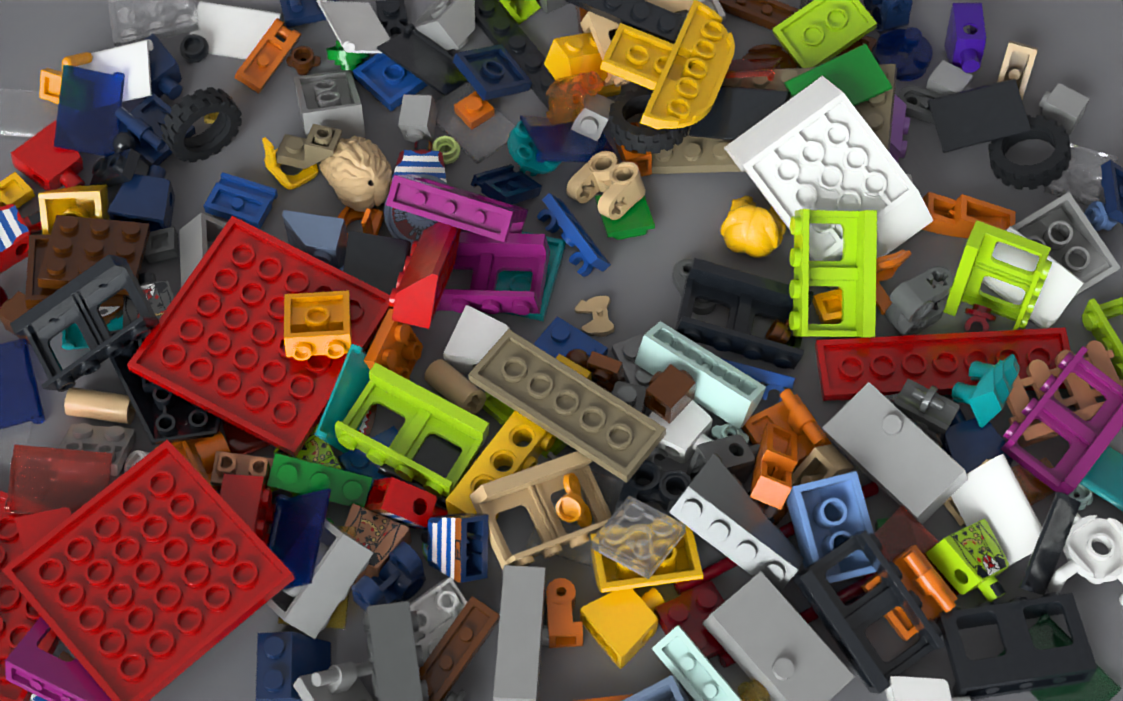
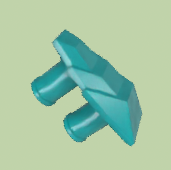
M1011 354L1005 360H999L995 365L974 361L969 368V376L972 381H979L978 384L974 386L957 382L952 389L953 401L970 404L981 428L1002 410L1007 397L1012 391L1013 383L1020 371L1015 354Z

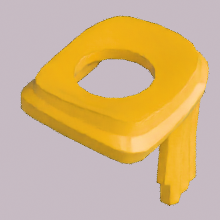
M266 137L262 139L265 150V167L284 188L288 190L295 189L318 175L317 164L302 169L296 175L285 174L281 170V164L276 161L278 148L274 150L273 144Z

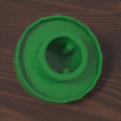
M336 40V46L327 48V59L334 60L335 65H341V70H354L358 67V64L363 63L364 58L370 56L369 53L345 52L339 40Z

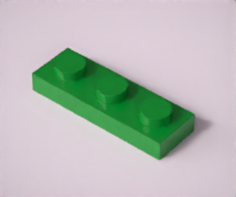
M275 452L267 486L347 506L356 504L364 508L372 476Z

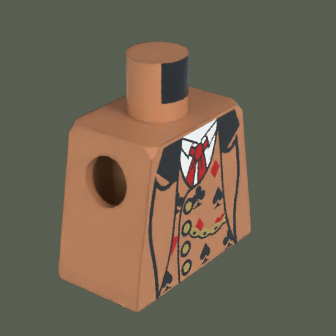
M353 504L343 531L361 542L373 552V555L369 559L367 568L358 575L351 586L364 575L369 578L373 576L378 577L383 566L390 560L389 552L402 541L408 545L411 544L410 528Z

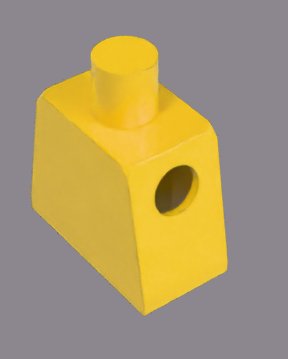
M651 588L640 597L633 589L612 591L580 608V621H582L583 626L619 669H622L656 633L658 618L653 612L655 607L665 603V601L655 588Z

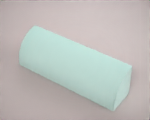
M661 321L644 334L634 362L652 375H655L658 371L663 372L670 364L678 370H685L696 382L693 400L739 430L751 417L766 390V386Z

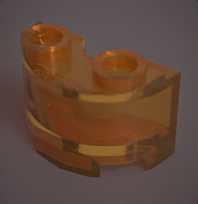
M591 71L559 78L550 85L546 92V96H549V111L546 112V115L551 125L571 122L577 118L585 108L584 96L586 94L591 97L595 96L606 84L597 72Z

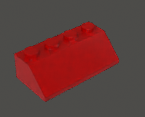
M437 222L423 231L419 241H413L410 256L406 257L403 272L400 271L396 288H393L390 294L389 307H394L393 321L426 329L430 328L455 266L461 234L460 228Z

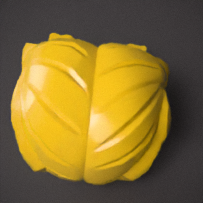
M746 195L733 199L727 218L720 227V233L724 237L725 244L732 252L746 253L754 258H761L771 254L782 243L783 235L786 232V224L772 206L769 212L764 208L756 207L753 197Z

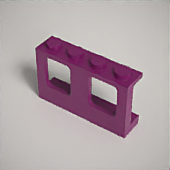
M414 174L394 175L386 206L502 242H507L509 233L522 234L528 209Z
M461 232L454 269L473 271L470 290L445 289L437 311L462 313L465 306L468 305L487 314H497L499 312L515 313L518 315L540 314L550 257V248L546 235L509 233L507 242H502L473 232ZM502 271L532 272L530 291H496L499 273Z
M1084 346L1075 355L1069 351L1057 366L1062 370L1057 378L1051 374L1039 389L1044 394L1039 400L1034 397L1021 412L1026 417L1020 424L1014 421L1003 435L1007 441L1000 449L1053 491L1069 495L1076 489L1123 427V387L1083 358L1084 354L1088 351ZM1070 373L1078 375L1105 397V402L1090 421H1084L1054 397L1055 391ZM1034 419L1041 420L1069 443V449L1054 468L1045 466L1019 446L1017 442Z
M42 617L37 620L5 660L7 681L47 701H112L76 658L71 662H65L37 647L51 629Z

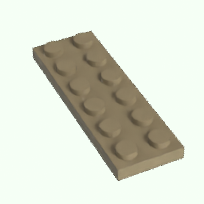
M509 329L468 374L470 382L626 483L666 435L665 427Z

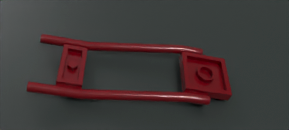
M870 482L861 487L864 499L879 493L875 482ZM792 521L779 528L786 538L795 535ZM883 546L881 552L889 563L892 557ZM728 557L703 569V579L675 582L674 589L680 596L655 607L653 612L657 616L658 623L665 635L669 634L675 627L680 626L708 660L718 655L719 661L724 668L736 662L702 623L725 602L711 580L738 566ZM877 572L862 575V579L836 592L841 601L845 604L863 594L864 590L861 586L875 576ZM812 607L799 613L808 624L819 618Z

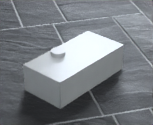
M869 382L822 427L827 438L920 526L968 480L966 471Z
M504 565L493 694L494 701H539L542 646H549L548 625H544L546 600L545 567Z
M761 571L712 612L702 623L769 701H829L855 678Z

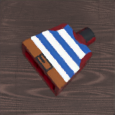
M418 140L415 142L414 150H403L399 153L393 177L394 175L427 174L447 183L443 153L432 151V143L430 141Z

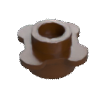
M299 46L292 51L291 56L287 57L286 62L289 67H294L297 70L298 75L303 76L307 75L313 67L319 66L321 59L319 56H314V52L310 47Z
M776 319L769 327L764 339L786 344L792 334V331L788 330L789 319L784 323Z

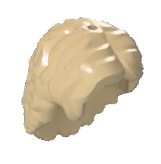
M357 136L349 139L341 138L334 155L322 160L319 164L323 176L327 179L329 185L332 186L343 205L355 211H366V208L371 209L374 205L379 207L386 201L393 177L390 163L381 149L372 143L371 140H365V138Z

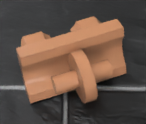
M216 451L211 485L221 486L224 474L263 476L267 486L273 458Z

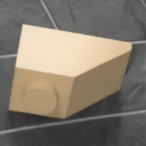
M1009 40L997 83L1015 79L1021 99H1023L1038 48Z
M832 444L815 447L792 474V487L849 473L854 466Z

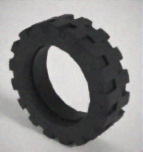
M208 87L204 91L202 89L196 90L193 95L190 96L188 94L182 98L183 101L179 104H174L171 108V113H167L164 118L165 124L161 126L162 138L173 154L181 161L197 162L198 159L203 161L208 159L209 155L218 154L223 146L227 147L232 142L230 139L233 136L236 137L239 132L238 126L242 124V119L240 118L242 113L224 90L220 88L215 90L214 87ZM219 112L215 122L203 133L194 137L184 138L188 129L198 119L207 114Z
M646 87L638 88L637 91H626L624 96L619 95L615 99V103L610 105V135L612 139L615 138L617 145H623L626 150L631 152L637 150L638 153L646 154V152L652 151V154L660 153V150H671L673 145H679L683 142V137H686L688 134V126L676 129L641 128L627 121L636 114L644 113L654 91L646 89Z
M1027 115L1031 127L1030 132L993 140L989 144L991 169L997 179H1002L1003 184L1007 186L1010 184L1014 185L1015 189L1022 190L1023 187H1029V190L1037 189V186L1043 185L1046 187L1054 179H1060L1063 176L1062 172L1067 171L1069 168L1071 149L1066 129L1063 125L1059 126L1056 120L1052 118L1049 120L1045 119V116L1037 115L1036 117ZM1028 139H1040L1050 143L1055 148L1049 158L1034 165H1018L1010 162L1005 157L1010 147Z

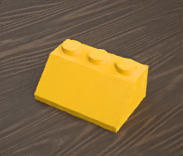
M682 522L590 534L591 559L596 585L601 593L703 579L693 530Z

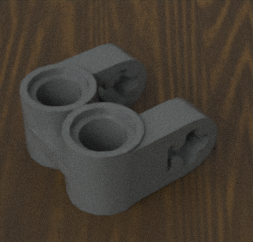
M936 266L913 279L904 281L891 293L890 301L892 304L886 310L885 316L902 336L917 335L923 329L941 319L945 309L944 298L950 293L954 282L952 273L947 268ZM933 279H934L935 281H937V282L943 281V282H944L943 286H942L940 283H936V284L934 285V288H933V287H932Z

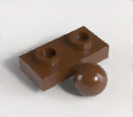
M573 349L565 356L590 371L591 381L609 393L613 391L616 381L625 382L621 361L594 351L591 352L589 357L581 349Z

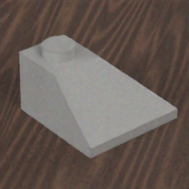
M434 0L416 19L413 25L417 31L443 49L450 50L455 48V50H459L468 43V36L475 30V0Z

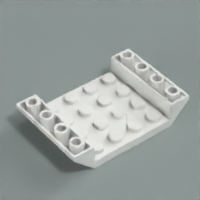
M821 76L724 147L742 172H747L789 230L791 217L795 216V210H877L876 258L889 254L933 222V218L918 189L846 95L824 76ZM809 223V256L813 261H840L843 255L842 226L839 224ZM828 286L830 290L839 289V287Z

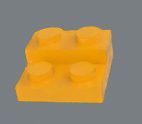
M349 291L284 295V344L286 357H294L296 360L304 361L313 355H327L329 358L337 359L348 353L352 344Z

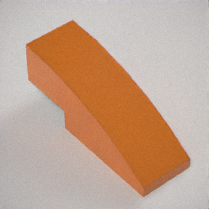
M928 192L922 198L933 218V222L922 229L928 232L969 238L976 220L1003 230L1013 226L1016 222V211L961 194L954 200Z
M767 422L756 457L750 498L777 509H782L792 489V472L798 462L797 433Z

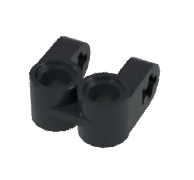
M645 460L627 483L624 481L613 517L624 513L625 518L620 522L630 524L637 503L652 501L659 503L666 510L662 524L681 522L670 514L669 511L690 485V477L681 470H671L668 472L660 470L655 463ZM640 478H646L650 480L651 483L648 485H641L637 483L636 480ZM678 488L683 493L672 495L667 490Z

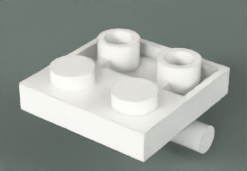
M446 577L410 603V610L417 612L419 631L414 632L415 646L421 645L424 662L467 604L466 599L450 577Z

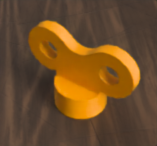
M574 473L565 474L563 484L567 494L557 502L556 513L565 522L577 521L581 528L591 526V511L582 499L579 479Z

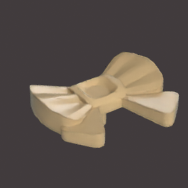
M608 296L592 297L587 302L581 300L575 307L576 313H592L593 320L582 326L581 330L583 333L603 337L615 331L614 324L609 320L607 308L611 302Z

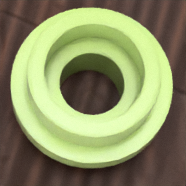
M450 136L438 137L432 144V151L443 153L444 164L453 163L460 156V146Z

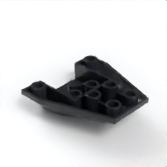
M113 330L110 333L113 336L120 330ZM145 338L132 341L125 346L126 350L122 354L110 358L152 445L162 444L167 439L169 442L212 437L219 433L221 418L128 369L127 364Z

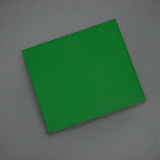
M602 195L595 196L597 207L598 201ZM645 195L617 220H612L600 214L608 238L613 237L616 240L645 235L648 230L655 229V223Z

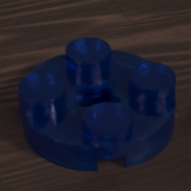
M914 27L896 29L881 34L874 53V57L879 65L896 64V80L911 81L922 77L930 66L933 55L932 47L928 40L922 36L919 29ZM899 52H905L908 54V58H904L903 55L897 54Z

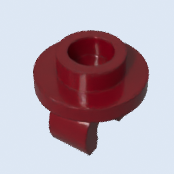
M974 304L972 309L966 308L965 314L972 317L965 322L964 330L969 332L971 324L979 322L982 325L981 332L989 331L987 320L993 322L996 320V316L991 315L992 309Z

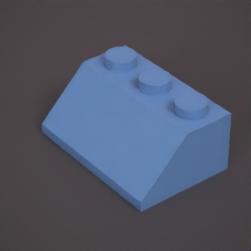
M857 471L793 486L786 499L800 554L804 558V569L856 532L866 530L868 534H874ZM856 550L826 572V579L831 584L874 573L876 570L861 550Z

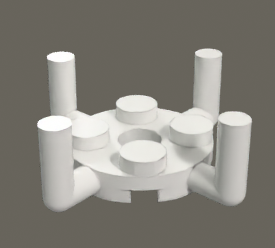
M1077 513L1063 547V552L1068 562L1055 571L1048 585L1049 592H1060L1066 580L1076 573H1079L1093 584H1101L1119 579L1123 584V524L1110 517L1103 519L1096 518L1098 515H1090L1082 518ZM1091 543H1103L1108 548V554L1100 555L1092 549ZM1122 593L1121 596L1119 597V602H1120L1122 605H1123V593Z

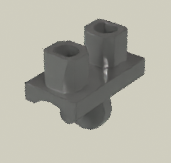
M907 379L901 392L893 402V405L909 419L914 418L927 425L928 430L936 434L943 433L944 435L961 406L939 395L937 387L932 385L928 389L910 379Z

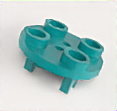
M521 120L509 133L507 140L509 153L520 166L519 171L523 173L530 171L531 176H536L537 174L553 172L561 164L564 156L560 132L554 127H547L538 122Z

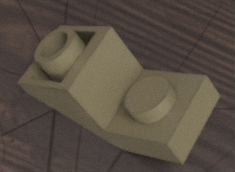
M313 124L307 139L285 134L277 150L276 161L280 164L306 169L334 155L342 136V130Z

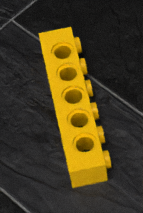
M558 354L555 358L591 381L590 371L561 354ZM514 411L446 498L448 514H477L469 496L482 484L536 466L541 453L551 449L556 441V437L517 411ZM521 441H526L530 443L528 446L519 447L516 445ZM501 466L511 467L510 470L505 472L497 470Z

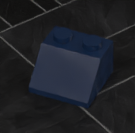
M293 631L257 633L256 701H302L293 684L300 676L329 669L331 666V642L317 638L314 639Z

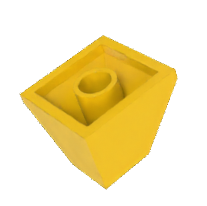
M107 185L74 186L38 193L43 235L51 234L57 215L107 220L110 218L108 214Z

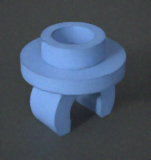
M1101 201L1092 202L1084 214L1096 231L1102 229L1109 231L1118 221L1108 217L1104 209L1105 203Z

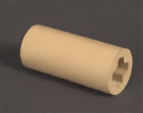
M438 359L428 366L425 372V381L447 400L472 414H476L482 409L486 401V394L448 362Z
M72 387L69 388L65 398L64 408L68 416L131 424L136 413L128 395Z

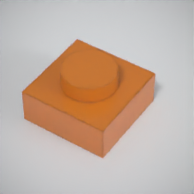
M476 91L454 104V112L471 130L495 116L494 107L487 100L483 101Z

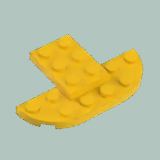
M693 1L675 44L625 24H619L602 60L600 69L654 90L642 115L641 124L651 126L654 129L683 128L699 122L712 109L733 59L735 42L732 32L728 33L723 26V18L702 2Z

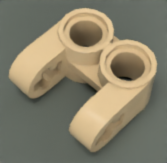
M602 151L592 156L571 177L566 188L568 197L582 204L591 200L599 191L603 194L598 201V211L612 220L622 217L636 202L643 198L646 191L638 166L633 162L619 163L617 156L610 151Z

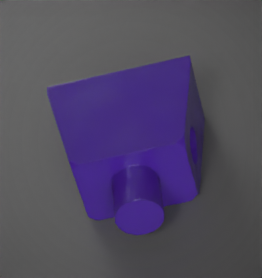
M953 3L944 43L946 55L950 64L962 68L966 73H973L981 66L986 44L982 3ZM966 25H970V29H967L966 33L963 28Z

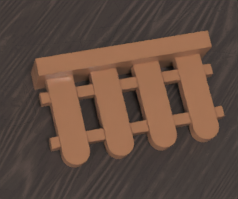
M1096 340L1090 341L1085 346L1088 351L1084 354V359L1123 387V379H1119L1110 360L1115 357L1112 349L1106 351L1101 342ZM1063 350L1056 356V367L1070 350ZM1036 359L1027 366V378L1020 380L1019 375L1016 377L1012 391L1006 401L1013 417L1008 419L1010 425L1014 421L1020 424L1026 417L1021 413L1030 402L1025 388L1033 386L1038 399H1040L1044 393L1039 389L1051 374L1057 378L1062 371L1059 367L1049 370L1044 361ZM1070 373L1063 381L1070 397L1062 399L1058 389L1055 391L1054 397L1067 408L1075 406L1076 411L1073 412L1084 421H1090L1105 402L1097 403L1095 398L1104 397V395L1096 389L1091 390L1087 382L1075 373ZM1034 419L1017 442L1019 446L1025 448L1060 435L1043 422L1040 423L1039 419Z

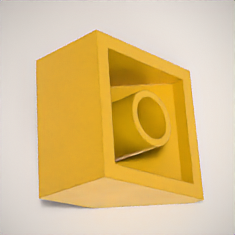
M592 32L554 38L544 65L572 104L582 102L588 89L604 97L619 95L621 92V86L616 87L615 84L604 86L603 84L608 74L600 69L602 58Z

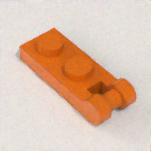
M278 18L273 22L235 74V79L258 94L302 35L295 29L291 31L285 27V23ZM277 36H280L281 38H283V39L285 40V42L283 43L282 41H280V40L277 39L276 37H277Z

